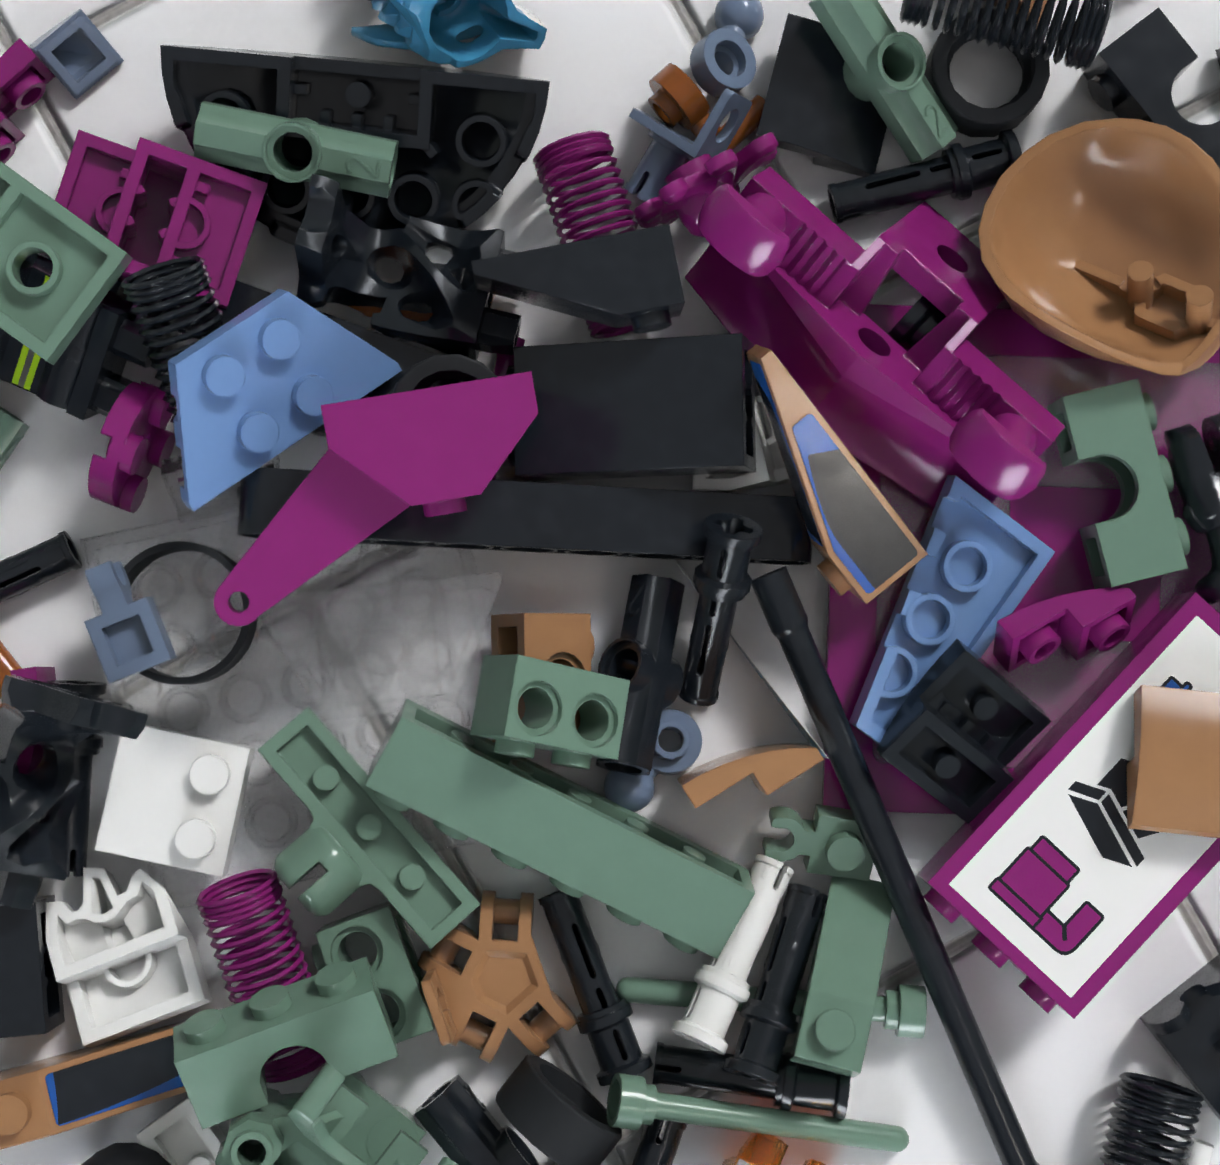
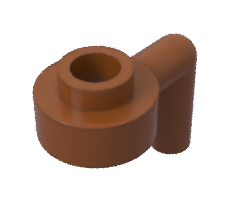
M669 63L649 81L653 95L648 99L649 104L666 125L674 128L679 123L697 137L710 115L709 104L689 76L676 65ZM756 95L750 100L752 106L726 150L735 149L758 128L765 99L760 95ZM726 123L721 127L719 126L716 136L722 131Z

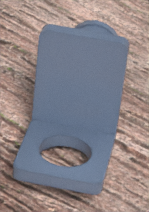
M726 88L694 142L659 119L633 108L629 117L650 129L651 131L648 135L653 140L624 188L631 194H638L636 197L644 202L658 197V191L667 185L664 179L671 172L682 166L685 159L691 161L693 158L704 154H710L712 158L726 151L748 114L752 102ZM731 111L726 125L724 126L722 131L716 136L717 130L722 120Z

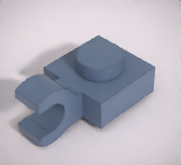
M108 561L85 570L88 583L96 597L102 615L84 621L109 684L177 658L153 597H144L133 602L131 585L121 561L115 563Z

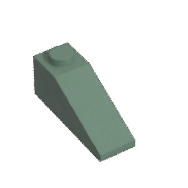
M832 876L790 1061L854 1078L861 1073L876 1004L892 905L882 882L871 879L864 881Z

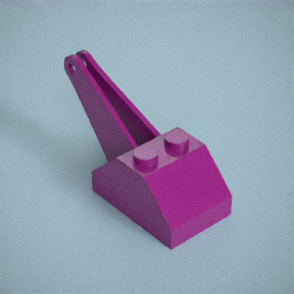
M532 371L321 405L329 449L218 587L214 596V608L219 618L232 626H245L252 623L265 611L409 506L422 504L424 517L467 511L465 497L482 494L538 415ZM234 592H243L247 595L249 599L247 609L237 610L231 605L230 598Z

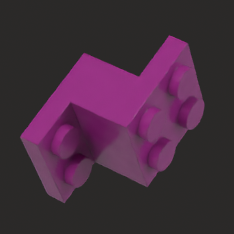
M78 130L55 201L133 258L117 281L123 282L129 275L157 263L186 256H199L205 259L206 271L210 272L208 276L212 279L209 286L216 289L213 297L220 300L218 307L227 310L268 183L142 137L139 138L136 150ZM40 253L41 255L49 257L48 254ZM202 291L195 296H205L209 291Z

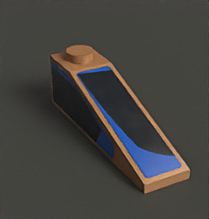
M756 344L746 354L811 543L825 559L816 567L840 596L849 590L868 604L928 554L773 351Z
M185 1021L112 1040L94 1048L86 1047L0 1071V1150L59 1134L185 1093L186 1090L174 1064L173 1027L185 1023Z

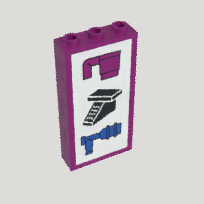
M1196 592L1175 594L1010 773L1014 780L969 824L965 822L917 874L931 887L924 894L923 898L951 924L961 915L972 925L978 933L970 942L998 968H1001L1008 960L1026 976L1019 984V987L1048 1014L1057 1005L1075 1019L1220 861V838L1127 829V764L1134 757V693L1141 685L1220 693V614Z

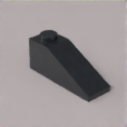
M669 224L471 261L475 286L478 290L615 328L632 325L633 333L637 334L659 331L672 325L671 318L680 316L685 304Z

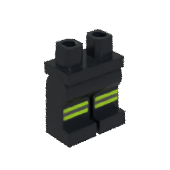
M38 253L28 256L20 268V278L24 286L33 288L46 283L52 274V261ZM112 291L107 293L54 365L45 361L0 328V379L35 394L50 405L66 409V413L81 420H86L97 414L107 417L121 392L128 384L133 382L122 376L127 360L147 368L151 366L154 359L146 356L150 348L142 345L146 337L138 334L142 326L134 322L138 314L129 311L134 303L126 299L123 300ZM163 335L153 341L166 339L167 335Z

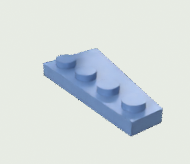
M947 475L920 542L928 555L910 568L849 720L851 725L877 744H880L895 715L922 677L956 639H959L981 658L995 638L997 621L1013 613L1055 553L1053 549L956 475Z

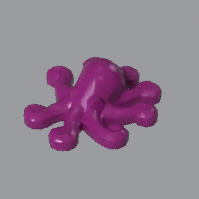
M769 132L758 137L737 153H734L733 149H728L712 158L710 154H704L671 172L664 179L667 185L658 191L659 196L643 202L633 210L639 226L651 228L658 224L667 225L679 218L693 236L705 238L698 228V217L706 197L717 187L727 183L740 194L738 184L749 173L758 167L768 165L775 159L779 143L774 133Z

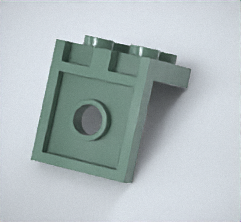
M0 161V328L45 361L54 365L133 258ZM35 253L48 254L53 264L49 280L39 287L24 286L20 278V268L23 261Z

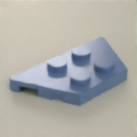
M278 289L168 360L170 392L174 396L177 406L173 422L175 443L181 449L184 477V486H180L182 501L189 509L196 511L323 425L321 405L361 399L401 372L402 369L398 362L288 291Z

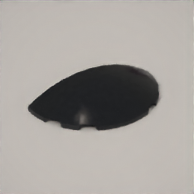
M160 45L162 77L173 122L177 129L184 131L193 151L195 121L203 101L290 119L308 118L324 126L398 140V158L389 198L342 189L353 198L352 213L369 227L381 230L405 229L410 216L448 227L465 229L484 215L502 197L504 188L514 177L520 165L527 161L541 128L550 81L408 63L260 50ZM288 132L284 136L282 152L285 158L293 165L308 166L312 158V148L309 141L303 135L296 132ZM213 163L268 183L256 220L266 225L272 236L294 245L298 230L305 216L310 182L287 183L271 174Z

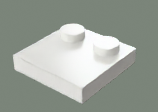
M145 725L144 730L137 739L120 736L95 850L219 877L227 875L255 748Z

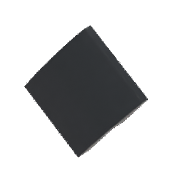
M788 13L755 139L773 132L778 140L779 148L813 156V164L862 177L875 174L887 126L871 101L860 100L848 90L843 75L845 60L820 22ZM882 60L883 68L886 73V67Z
M956 639L926 672L905 700L886 730L877 751L886 761L969 824L1014 780L1006 766L1051 720L1041 707L959 639Z

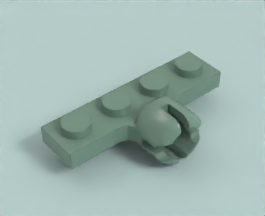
M309 707L258 749L260 755L307 807L313 818L309 828L277 855L274 866L278 877L288 889H291L318 864L324 868L326 873L297 898L307 911L316 916L329 915L357 889L371 885L380 891L427 947L432 949L480 905L477 899L402 813L383 804L375 797V790L365 786L367 773Z

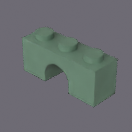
M1138 378L1064 396L1048 405V411L1065 425L1056 438L1062 466L1067 467L1084 462L1098 463L1112 471L1120 485L1121 499L1116 512L1106 521L1079 529L1094 589L1115 587L1188 569L1185 555H1188L1190 552L1188 531L1182 519L1179 517L1175 518L1168 494L1173 491L1174 487L1172 470L1167 458L1164 455H1158L1152 430H1155L1157 427L1156 409L1150 395L1146 392L1142 393Z
M367 957L352 962L339 961L331 963L319 970L314 976L286 986H268L256 992L248 1000L220 1010H202L189 1017L185 1023L173 1027L174 1064L202 1130L267 1106L268 1096L264 1064L274 1053L292 1046L311 1048L320 1053L327 1064L338 1070L344 1077L399 1057L391 1021Z

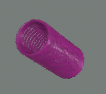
M587 131L561 138L539 150L533 158L539 183L543 184L542 192L547 195L546 204L551 206L549 213L555 216L553 218V225L558 227L556 234L561 237L560 244H565L567 239H575L572 242L587 240L621 227L631 226L620 233L635 231L638 227V222L632 220L635 216L634 212L628 210L632 201L625 199L628 190L622 188L624 179L618 178L621 169L615 167L617 158L612 157L614 148L611 146L609 134L605 132ZM611 161V163H609L605 167L589 170L603 162ZM615 172L607 178L592 181L573 190L560 192L570 185L591 180L605 173ZM576 175L568 180L556 181L560 178ZM618 183L610 189L595 192L578 200L564 202L575 195L593 191L607 184ZM548 187H555L551 191H548ZM621 194L612 200L580 211L569 212L578 206L595 202L609 195ZM552 197H559L555 202L552 201ZM623 205L615 211L586 221L574 222L586 215L597 213L612 206ZM556 208H563L559 212H555ZM628 215L615 223L591 231L577 233L591 225L618 216ZM560 218H567L562 223L559 222ZM563 229H571L565 234L562 233ZM585 319L588 331H590V337L595 339L610 338L633 331L632 325L615 328Z
M272 869L249 870L222 879L203 890L195 902L198 905L197 909L200 911L199 915L204 918L202 924L209 927L206 935L213 938L210 946L217 949L213 956L220 960L217 967L223 970L221 978L227 981L224 988L231 992L228 999L234 1004L250 999L256 992L268 986H286L312 975L307 970L308 963L303 959L305 953L300 949L301 942L296 938L298 932L293 928L294 921L289 917L291 910L285 906L287 899L282 896L283 888L279 883L280 879L277 877L276 871ZM265 910H274L268 915L252 918ZM279 920L271 926L257 928L269 921ZM230 926L219 933H213L217 928ZM274 931H282L276 936L263 938ZM233 937L222 944L216 943L220 939ZM286 941V943L279 947L269 948L277 942ZM235 948L227 954H220L223 950ZM282 952H290L285 957L274 958ZM238 959L230 965H224L226 961ZM294 962L290 967L279 968L285 963ZM241 970L233 976L227 975L231 971ZM290 973H298L293 978H284ZM234 982H241L236 987L231 986ZM237 993H244L239 998L235 997ZM303 1046L284 1048L274 1053L265 1062L266 1083L285 1082L299 1078L325 1064L326 1060L320 1053L308 1047L290 1056L274 1060L285 1053L302 1048Z

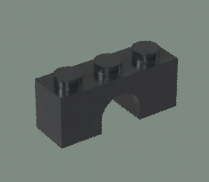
M1158 7L1098 53L1091 66L1083 73L1088 80L1089 92L1102 109L1113 111L1118 118L1140 119L1165 125L1187 136L1210 155L1220 168V121L1209 125L1189 122L1178 113L1173 104L1171 95L1173 82L1186 71L1198 56Z

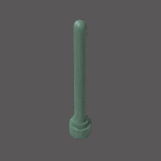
M624 977L617 983L616 994L619 999L625 998L626 1003L688 1007L698 984L692 981ZM898 984L897 990H885L884 996H877L872 1021L883 1022V1029L895 1030L897 1037L923 1038L927 1016L925 986ZM750 986L748 990L750 992L749 999H754L757 986ZM798 990L793 1008V1013L797 1016L801 1014L806 990ZM739 1003L736 1011H740L742 1004L746 1003Z
M616 1073L612 1078L607 1098V1122L609 1127L637 1131L641 1124L651 1125L654 1119L891 1152H901L909 1144V1135L900 1126L846 1118L843 1120L833 1118L832 1116L660 1093L657 1091L656 1085L647 1084L643 1076Z

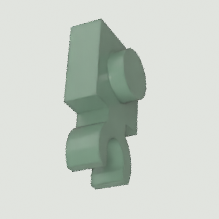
M816 804L813 820L801 819L800 815L789 807L776 806L770 808L769 819L771 827L785 828L790 830V833L782 839L764 837L762 846L765 856L783 862L792 860L798 855H804L803 861L807 873L869 881L873 860L851 810Z

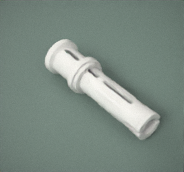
M756 855L750 871L755 895L718 958L713 957L710 965L703 964L701 969H697L694 980L698 984L683 1019L675 1020L671 1031L703 1048L722 1055L725 1054L728 1047L727 1042L724 1040L739 1003H747L750 992L748 990L750 985L746 980L777 911L782 895L794 874L792 868L784 866L782 869L784 863L765 855Z

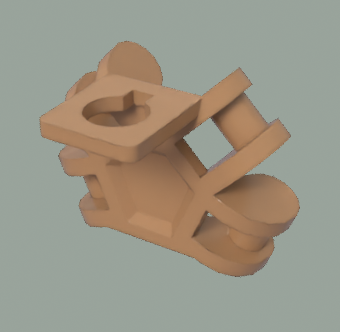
M483 890L479 935L466 925L459 923L431 951H422L417 962L418 966L426 971L421 981V987L442 1046L451 1044L456 1047L458 1041H461L480 1050L479 1058L491 1064L509 1028L528 1050L540 1057L550 1048L547 1040L558 1030L564 1028L569 1031L579 1022L568 1005L556 993L551 991L532 937L534 893L521 892L520 899L496 898V891ZM494 925H518L517 940L493 939ZM461 947L472 951L463 971L453 963ZM538 1002L544 1009L531 1021L523 1017ZM472 1012L494 1021L493 1028L471 1018Z

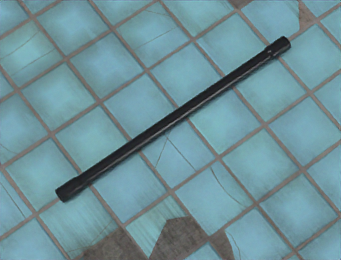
M781 567L759 576L751 582L755 595L772 634L780 642L1002 1165H1040L1033 1156L809 630L807 614L787 567Z

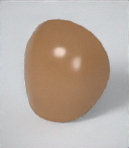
M1114 118L1084 121L1048 135L1026 150L1000 176L985 203L978 233L981 260L1015 313L1041 333L1075 350L1097 359L1132 366L1161 375H1183L1200 368L1220 348V168L1213 158L1194 141L1165 125L1140 119Z

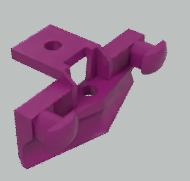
M771 167L753 176L740 194L727 183L720 185L706 197L699 213L698 228L710 245L684 278L730 334L742 333L754 346L757 344L773 351L854 457L932 507L936 505L947 475H956L991 503L997 497L1007 501L1020 499L1036 489L1046 473V463L1039 456L1055 441L1065 425L966 339L1005 300V297L981 260L980 249L924 201L879 235L864 250ZM891 269L896 271L947 316L908 351L864 314Z

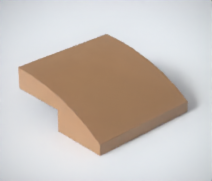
M1141 685L1134 693V757L1127 764V829L1220 838V693Z
M804 743L763 745L718 757L694 768L677 778L694 807L698 808L748 775L759 790L769 795L823 761L824 758L817 748Z

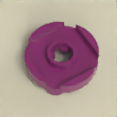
M134 381L128 384L113 404L100 432L111 437L107 447L106 458L93 454L89 468L88 492L91 498L135 513L145 497L148 486L147 477L153 465L163 468L168 462L175 444V433L166 430L172 413L166 411L170 403L162 400L166 392L159 390L158 386L141 381V384Z

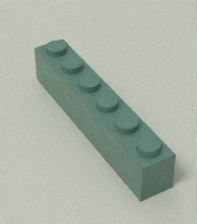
M406 698L371 763L365 786L375 790L374 795L379 801L398 811L406 812L411 808L432 818L433 824L438 830L454 839L465 841L470 837L491 847V852L497 859L513 868L525 869L526 866L540 871L549 876L550 882L557 889L570 896L581 898L586 894L607 904V910L617 919L633 926H639L643 922L663 932L664 938L681 951L695 954L700 950L716 959L718 958L755 895L748 869L631 810L621 807L615 802L527 758L493 752L495 742L484 737L470 735L471 730Z

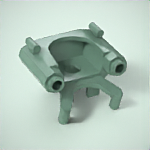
M324 1064L304 1092L281 1094L279 1090L267 1087V1106L232 1118L226 1140L219 1147L215 1163L216 1165H419L428 1154V1150L419 1143L426 1134V1130L416 1123L415 1118L409 1111L392 1105L369 1087L359 1072L344 1077L331 1065ZM443 1157L438 1165L458 1164L448 1157Z

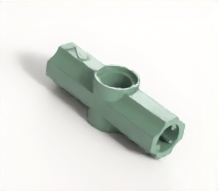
M811 0L808 3L845 60L843 75L848 90L856 98L872 102L910 163L923 161L936 151L943 149L957 136L955 133L958 130L956 124L924 75L926 70V54L921 43L907 32H897L878 0ZM882 60L886 67V73L883 68Z
M203 101L195 121L193 136L194 157L207 162L271 174L287 183L310 182L312 174H317L339 182L341 189L389 198L398 158V140L324 126L308 118L290 119ZM288 132H296L303 135L309 141L312 148V158L308 166L293 165L285 158L282 152V141Z

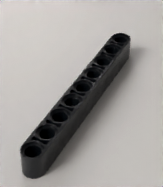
M258 468L240 480L237 535L258 538L311 470ZM491 480L480 495L465 497L467 511L424 517L422 504L409 506L359 543L703 561L708 539L703 533L705 518L715 513H732L752 519L763 529L761 542L752 548L749 563L811 564L812 543L797 499L793 496Z

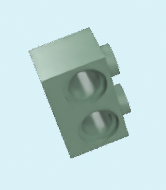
M519 654L484 655L470 735L495 740L493 752L510 756L534 758L535 748L552 751L550 763L565 767L590 769L592 758L618 760L630 680ZM521 695L525 703V713L522 720H520L518 715V702ZM577 710L580 714V725L578 730L575 726V715Z
M388 901L325 924L315 933L318 943L312 945V956L317 971L334 962L354 961L346 951L345 943L348 934L362 932L374 940L377 946V957L369 965L380 994L393 998L399 1008V1019L391 1023L396 1044L434 1030L435 1025L421 987V981L424 977L423 971L418 966V957L405 921Z

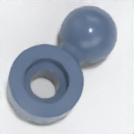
M719 0L714 12V21L717 29L705 36L693 47L690 55L691 71L698 85L708 94L720 98L726 88L737 93L753 80L756 73V59L747 40L754 37L763 24L764 11L759 0Z
M662 710L650 775H630L609 771L604 780L605 797L623 808L637 812L646 807L651 801L654 794L653 779L658 774L676 775L689 769L698 758L702 748L701 731L693 718L679 710ZM665 730L676 731L682 738V747L676 752L663 750L658 742L660 733Z

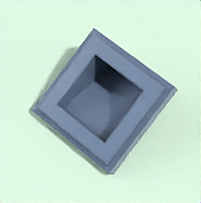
M81 9L30 45L32 50L76 100L124 61Z

